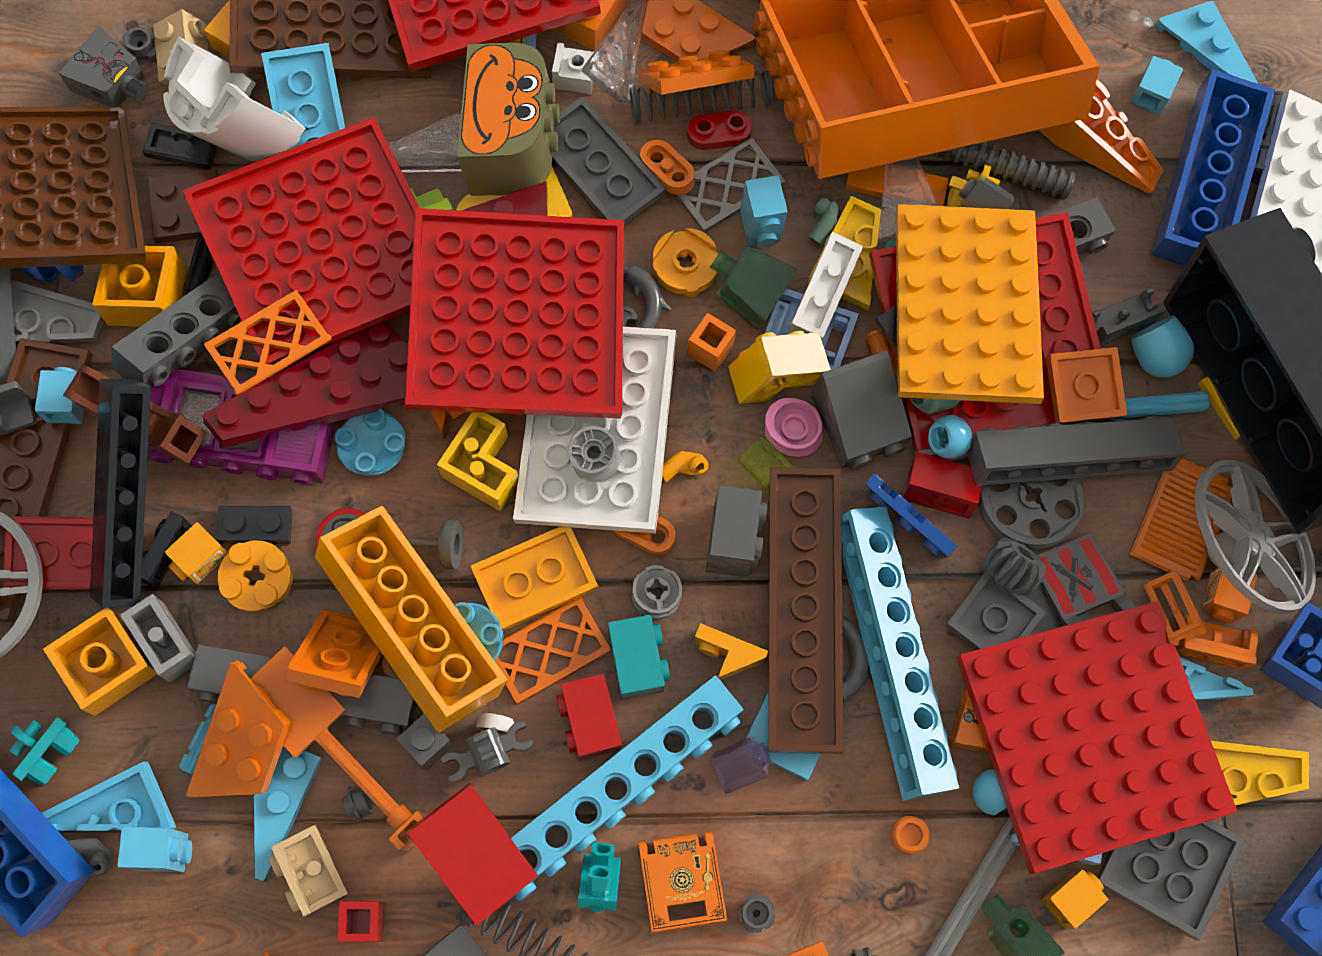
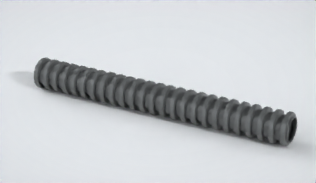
M987 142L933 154L936 157L939 154L943 155L944 160L952 158L953 163L956 164L958 161L963 162L962 166L965 167L968 164L972 165L973 170H977V168L983 170L985 165L991 166L990 172H992L994 177L998 174L1001 175L1002 180L1010 178L1011 183L1015 184L1018 181L1021 182L1023 187L1030 185L1031 190L1039 188L1040 193L1044 194L1047 191L1050 192L1052 197L1059 195L1060 200L1063 201L1068 198L1076 178L1075 172L1065 173L1064 168L1056 170L1055 165L1052 164L1047 167L1043 161L1036 163L1035 158L1027 160L1025 159L1026 155L1022 154L1018 157L1014 151L1007 153L1006 148L998 150L994 144L991 147L986 146Z

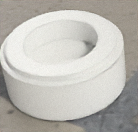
M481 713L478 714L476 728L484 731L495 727L498 734L505 735L514 724V721L502 715Z

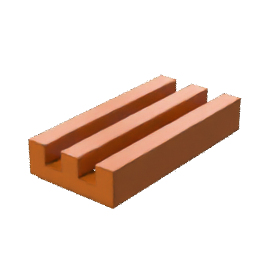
M1177 570L1143 584L1151 603L1159 602L1167 623V637L1171 644L1174 643L1177 646L1180 644L1179 640L1185 638L1188 641L1193 639L1192 635L1197 632L1200 635L1207 632ZM1171 581H1174L1191 616L1193 623L1187 625L1168 585ZM1158 587H1161L1180 627L1175 632L1154 590Z

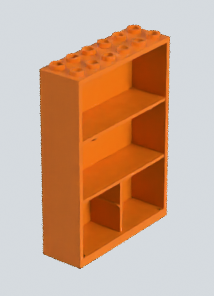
M760 0V11L755 12L757 28L760 31V37L755 39L758 56L765 59V69L769 71L770 76L774 79L776 96L778 99H783L786 118L788 121H793L796 141L798 144L803 143L806 163L809 167L813 166L818 179L1088 119L1100 65L1059 0Z

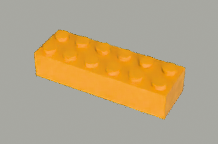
M383 506L320 537L315 559L437 733L455 724L500 695L508 679Z

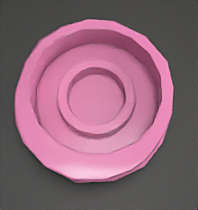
M797 398L777 400L769 407L765 416V437L769 445L778 452L788 456L802 457L810 455L817 450L823 439V424L820 414L814 406Z

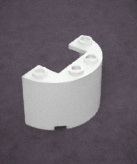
M178 37L170 53L164 78L169 80V93L165 92L163 94L167 114L178 128L252 162H257L286 151L299 142L300 136L306 128L290 113L283 111L282 114H279L250 99L249 97L256 82L246 73H230L229 62Z

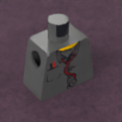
M100 27L94 30L59 72L71 92L109 107H119L127 96L136 102H141L147 96L149 89L146 84L140 81L144 73L135 57Z

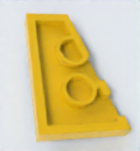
M851 196L833 232L862 245L863 248L841 299L868 311L871 303V287L874 277L869 253L877 248L881 209ZM820 257L818 258V260H817V262H816V264H815V266H814V268H813V270H812V272H811V274H810V276H809V278H808V283H809L810 280H811V277H812V275H813V273H814V271H815V268H816V266H817V264H818V262H819Z
M1211 741L1235 805L1309 789V752Z

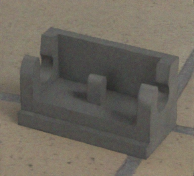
M1149 288L1126 300L1101 310L1092 311L1100 347L1145 329L1162 317L1167 309L1163 302L1157 305L1152 304L1151 295L1154 294V289Z

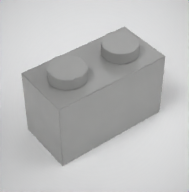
M151 594L120 614L160 677L168 682H172L192 668L196 652L165 604L156 596Z

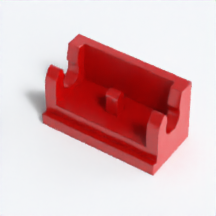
M917 451L913 465L909 469L903 498L911 503L969 519L979 502L982 485L976 486L971 466Z

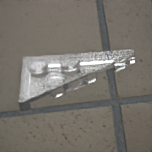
M633 0L630 2L582 68V72L619 103L630 101L631 87L633 88L646 7L644 0Z
M461 111L388 144L402 172L462 171L457 158Z
M918 157L886 164L879 228L880 243L896 237V209L898 204L937 206Z

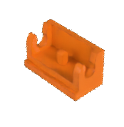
M1183 615L1187 625L1193 623L1191 616ZM1202 621L1207 630L1206 633L1200 635L1197 632L1192 635L1193 639L1188 641L1185 638L1179 640L1180 644L1175 646L1179 656L1243 671L1256 665L1258 632L1252 630L1242 631ZM1178 623L1176 626V631L1180 629Z

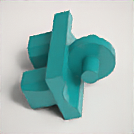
M58 715L39 740L34 736L43 725L35 719L25 730L14 725L10 733L18 739L9 751L19 756L27 745L32 748L13 772L14 776L20 780L27 777L31 781L45 786L58 768L42 758V754L49 746H52L65 756H68L80 741L75 733L65 726L67 724L66 720Z
M594 842L592 843L591 854H584L577 907H588L594 912L606 909L616 911L621 857H614L615 845Z

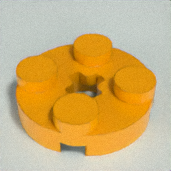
M685 228V231L675 233L673 230L666 233L657 242L653 251V274L658 282L667 290L676 294H683L686 297H694L699 292L707 289L717 277L719 271L717 247L715 242L704 232L693 228ZM688 255L691 256L693 266L681 267L677 259L679 257L685 259Z
M248 541L246 543L234 544L230 548L229 553L223 558L218 570L220 593L236 609L251 614L266 612L269 610L268 608L275 606L278 602L281 603L289 594L293 582V572L287 557L276 546L265 541ZM255 568H260V573L265 575L264 580H258L255 586H251L250 580L246 576Z

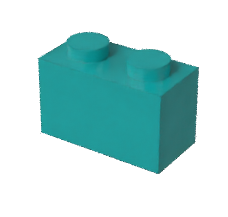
M651 615L608 622V633L621 700L664 692V682L670 681L667 660H660L657 646L663 645L660 624L653 625Z

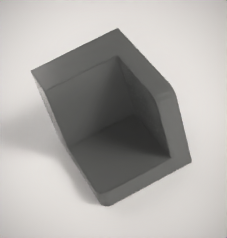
M16 381L0 385V436L34 425L36 420L28 392Z

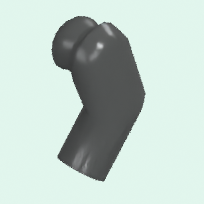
M90 837L67 840L95 870L94 875L105 874L112 867L113 855L99 839Z

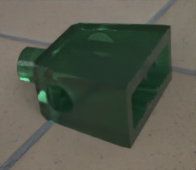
M746 247L737 260L720 250L709 266L725 277L717 291L718 296L756 330L767 320L797 270L794 266L752 247Z
M997 893L981 906L982 910L994 924L987 935L1002 956H1062L1065 954L1063 949L1025 905L1021 904L1012 911L999 893ZM1010 928L1016 929L1020 933L1021 938L1012 935Z

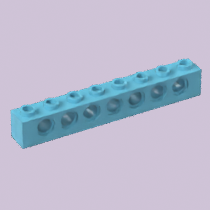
M887 507L853 509L841 516V555L902 800L907 801L939 795L958 789L957 770L951 758L947 742L948 735L943 727L938 707V697L934 691L929 673V662L925 656L920 638V627L915 619L911 603V592L907 587L902 569V558L898 553L894 538L893 523L889 518Z
M716 675L511 838L521 853L531 851L537 855L538 863L534 871L538 877L509 899V902L514 897L518 902L525 899L537 888L533 883L544 873L549 878L567 864L563 858L571 851L576 849L579 854L597 840L593 834L605 825L608 830L614 827L626 816L622 810L633 801L637 806L641 805L655 793L652 786L662 778L666 782L672 780L684 770L681 763L690 755H693L695 759L699 758L713 746L709 741L719 732L726 736L741 723L738 717L744 709ZM698 712L709 714L712 718V726L705 730L697 728L692 721L693 715ZM669 735H678L684 742V748L677 753L669 752L664 747L663 740ZM643 757L650 758L655 763V772L650 776L639 775L634 767L638 759ZM618 780L624 783L627 789L626 795L619 800L610 799L605 793V788L609 782ZM583 804L593 805L598 812L596 819L589 824L579 822L576 818V811L579 806ZM555 827L563 828L568 834L567 842L560 848H553L546 842L547 833Z

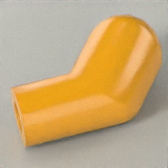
M678 451L663 463L662 481L667 483L678 473L693 476L703 475L708 470L709 463L699 453Z

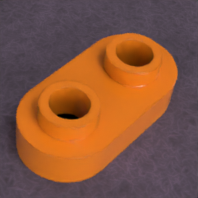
M651 140L643 145L640 150L641 161L665 186L667 192L674 195H682L688 193L694 187L695 171L693 166L669 143L663 140ZM654 160H662L658 163L653 162Z
M658 516L656 533L612 530L622 540L656 556L670 552L676 542L674 526ZM655 534H662L665 539L662 543H654L652 537Z

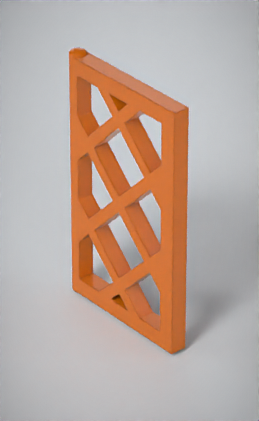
M295 290L206 342L204 346L233 387L234 393L238 396L329 342L332 338L324 330L298 291ZM293 302H296L300 308L298 319L278 316L281 309ZM259 322H270L266 339L246 335L247 330ZM276 323L296 326L292 343L272 340ZM302 328L313 329L320 336L306 346L298 344ZM229 340L237 341L233 358L220 356L215 348ZM244 342L264 345L259 363L240 359ZM270 347L290 350L289 356L276 364H266ZM238 366L257 369L256 376L241 385L235 378Z
M582 596L558 607L503 638L502 648L510 643L519 645L514 664L501 662L499 657L495 661L508 679L505 685L517 705L611 652V648L584 604ZM576 606L583 616L580 627L559 622L562 614ZM586 623L591 630L585 629ZM542 625L552 626L547 646L526 641L528 633ZM557 628L578 633L573 652L552 647ZM583 635L596 638L601 647L600 649L587 656L578 654ZM524 647L545 652L540 671L519 666ZM550 653L571 659L569 666L554 675L545 673ZM506 669H507V670H511L510 677H509V675H508ZM517 672L537 677L536 685L519 694L514 685Z

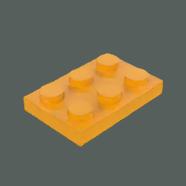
M560 526L471 565L472 572L488 608L497 617L503 631L598 589V584L571 527Z

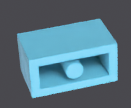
M779 175L745 181L740 207V215L748 247L756 245L762 248L770 247L781 241L788 213Z
M122 827L117 867L144 872H185V864H189L192 858V841L188 840L187 833L171 828Z

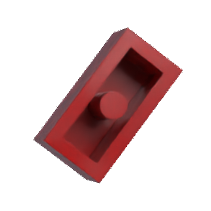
M604 673L561 684L562 695L556 696L560 716H568L571 730L565 731L569 752H577L580 761L622 750V742Z

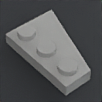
M11 280L16 345L19 344L20 338L52 344L97 342L104 320L92 306V302Z

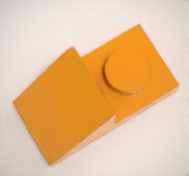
M701 623L693 641V644L699 646L698 650L705 655L718 658L720 654L726 657L718 676L720 681L761 665L768 653L765 649Z

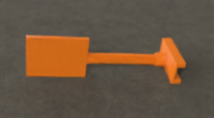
M284 646L250 678L256 687L262 686L271 697L273 705L280 708L291 721L283 746L294 758H297L310 744L317 741L387 815L386 821L396 830L389 837V840L398 850L410 852L415 846L407 839L409 835L406 831L426 817L427 814L419 811L412 814L403 804L399 806L329 732V726L346 711L329 691L314 687H304L297 683L285 681L286 668L294 655Z

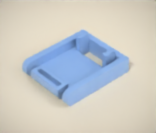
M786 288L781 289L779 298L782 301L777 300L765 333L773 332L776 336L791 333L792 331L788 330L787 327L794 318L804 294ZM838 306L824 337L821 339L830 369L840 367L859 315ZM832 328L844 332L837 355L825 349Z

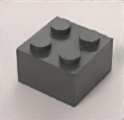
M719 485L714 503L705 572L748 577L751 567L757 568L763 546V538L757 537V533L761 534L767 513V503L761 502V490Z

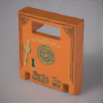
M712 831L704 832L706 846L699 845L697 833L653 840L654 854H648L646 841L638 842L651 935L727 922ZM704 901L705 916L669 921L667 907Z

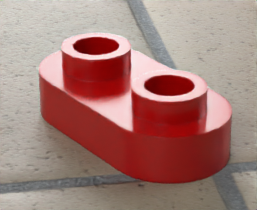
M738 110L697 115L688 124L687 139L693 147L700 150L738 146L750 138L752 121L746 113ZM739 123L741 124V127L736 128L733 127L731 124ZM705 126L709 130L704 132L699 130V127Z

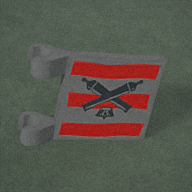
M1092 533L1036 555L1042 559L1047 569L1041 585L1063 626L1082 622L1078 615L1110 601L1112 602L1114 612L1137 607L1124 592Z

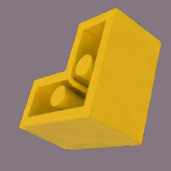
M794 331L780 336H776L773 332L762 334L755 339L756 342L748 349L741 351L739 357L728 366L739 404L767 402L786 387L814 385L821 373L831 370L820 334H805L804 331Z
M471 412L437 463L440 476L500 512L518 485L517 471L495 458L508 438L506 424L488 413Z

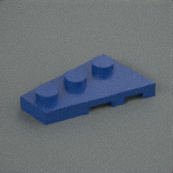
M874 474L867 481L866 485L873 490L869 497L880 507H888L890 505L900 514L896 521L911 534L915 529L921 532L926 537L922 544L937 557L942 552L949 557L958 547L902 496L889 487L878 475Z

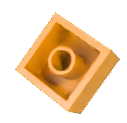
M145 246L146 263L102 264L92 306L108 326L140 327L181 299L188 268L174 246Z
M111 607L104 608L43 649L81 710L94 716L157 675V672L120 614Z

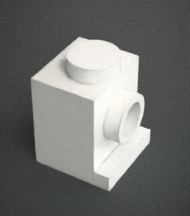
M558 43L552 69V81L555 89L591 94L593 82L599 83L601 77L602 63L597 62V52L566 48L563 43Z

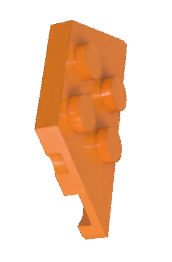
M648 0L642 40L679 63L680 57L698 56L699 59L709 57L710 52L727 50L730 54L744 46L747 50L755 43V36L699 0Z
M240 661L231 662L186 793V796L190 798L252 795L268 791L291 721L280 708L273 705L271 697L262 686H255L244 672L247 667Z

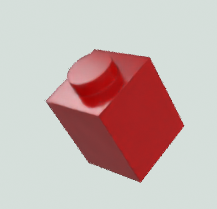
M339 901L337 942H383L385 903L380 901Z

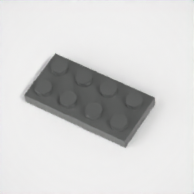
M583 96L560 112V124H554V131H557L558 152H553L552 162L602 219L624 220V225H626L666 195L665 186Z

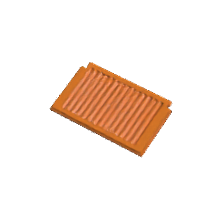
M1182 458L1172 471L1162 472L1130 550V556L1166 573L1177 570L1181 579L1186 582L1189 581L1190 577L1196 581L1201 579L1209 555L1196 515L1195 489L1199 476L1206 468ZM1219 474L1215 475L1209 482L1207 491L1228 503L1232 500L1230 489L1233 486L1227 484L1229 479ZM1208 515L1213 533L1216 536L1220 528L1212 523V517Z

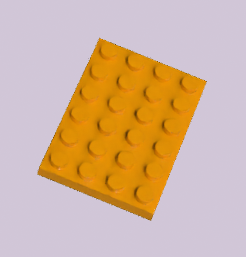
M898 204L896 209L898 397L1041 404L1044 399L1035 211Z

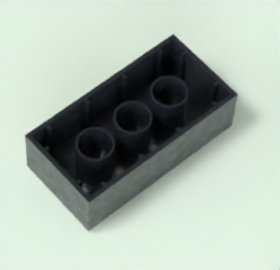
M1277 208L1205 235L1166 296L1163 304L1170 316H1175L1190 335L1194 345L1195 359L1205 376L1213 384L1231 421L1299 535L1322 525V273L1315 264V247L1308 233L1301 228H1293L1282 209Z

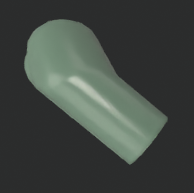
M821 198L815 207L816 213L822 217L808 237L821 246L837 224L839 207L835 201L830 202L827 198Z

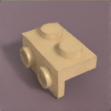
M183 9L153 24L158 80L168 87L169 80L164 78L170 53L178 37L209 52L207 36L204 31L206 28L205 22Z
M316 825L271 846L273 855L268 857L276 876L279 878L284 875L290 887L289 890L285 891V895L294 913L300 910L303 917L348 894Z

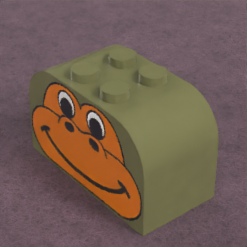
M523 43L468 44L457 158L470 195H507L545 182L551 171L553 152H558L557 131H554V124H560L559 104H555L554 83L549 82L543 56L534 47Z

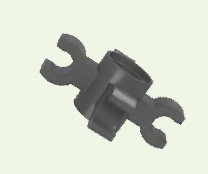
M519 721L514 723L509 728L508 733L503 736H499L495 727L481 731L465 740L467 752L463 754L456 752L445 754L441 758L443 765L451 761H456L460 765L459 771L448 777L451 783L460 782L466 777L468 770L475 767L479 777L491 774L511 763L507 755L508 752L513 750L519 752L530 750L534 746L532 739L524 743H519L515 739L516 733L526 728L525 722Z

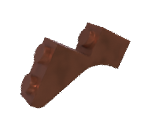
M82 364L63 396L98 417L100 379L110 378ZM150 401L148 444L172 458L189 464L208 432L180 414L171 412Z

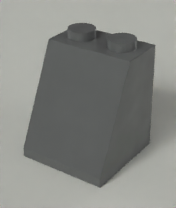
M887 350L821 373L811 395L841 468L851 464L854 469L871 463L873 461L872 457L884 453L885 457H890L905 450L904 445L910 440L912 435L902 399L898 397V384Z

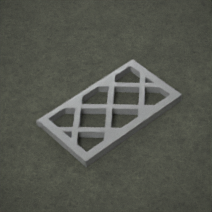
M753 137L695 171V182L700 183L698 197L686 194L676 195L704 233L740 211L741 201L736 204L727 203L729 188L744 191V183L731 181L733 167L753 170L751 180L756 179L757 171L769 173L771 176L779 175L781 185L785 184L784 178ZM747 148H750L756 156L754 163L735 160L736 155ZM721 164L729 166L726 180L707 177V173ZM705 184L725 187L722 202L703 198ZM701 205L718 208L720 213L705 221L700 214Z

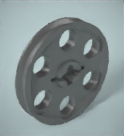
M1080 478L1065 479L1066 482L1063 486L1053 485L1050 480L1007 483V490L1005 492H997L990 485H982L978 505L984 521L1000 539L1002 537L1015 539L1020 544H1025L1031 550L1045 549L1063 541L1079 524L1085 507L1084 488ZM1035 493L1038 498L1028 503L1025 500V496ZM1065 503L1069 505L1073 512L1072 518L1063 519L1059 517L1055 510L1056 504ZM997 510H1009L1014 516V523L1011 525L1000 523L996 516ZM1033 522L1043 524L1047 530L1046 538L1038 539L1034 537L1029 530L1030 524Z

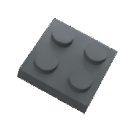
M986 570L945 624V627L975 650L1029 636L1046 611L1026 596L1016 595L1011 590H1006Z

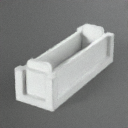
M834 232L826 239L825 248L794 318L787 327L792 332L796 329L804 331L805 334L819 333L821 339L824 337L862 251V245Z

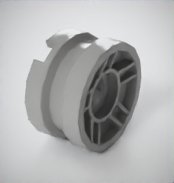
M587 426L572 436L568 445V456L575 472L582 479L590 482H601L610 478L617 471L620 465V450L614 435L607 429L599 426ZM594 450L601 454L598 458L591 459L589 458V452Z
M652 565L646 567L640 574H637L633 582L632 601L634 608L641 616L651 615L652 620H662L669 618L676 612L681 602L682 584L679 576L674 571H670L661 565ZM653 588L662 589L663 594L660 599H656V596L650 592Z

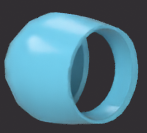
M1170 316L1156 322L1130 338L1140 365L1148 374L1155 377L1169 378L1180 374L1189 366L1194 355L1192 339L1185 327L1175 316Z

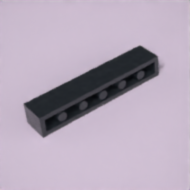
M100 379L90 597L102 608L134 606L140 602L151 386L139 380Z

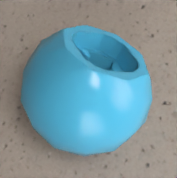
M945 415L936 419L930 426L928 433V442L931 449L936 455L946 459H956L964 455L969 450L973 438L971 427L965 419L955 415Z
M988 769L981 772L973 784V799L976 806L984 813L996 815L1007 808L995 771L994 769Z

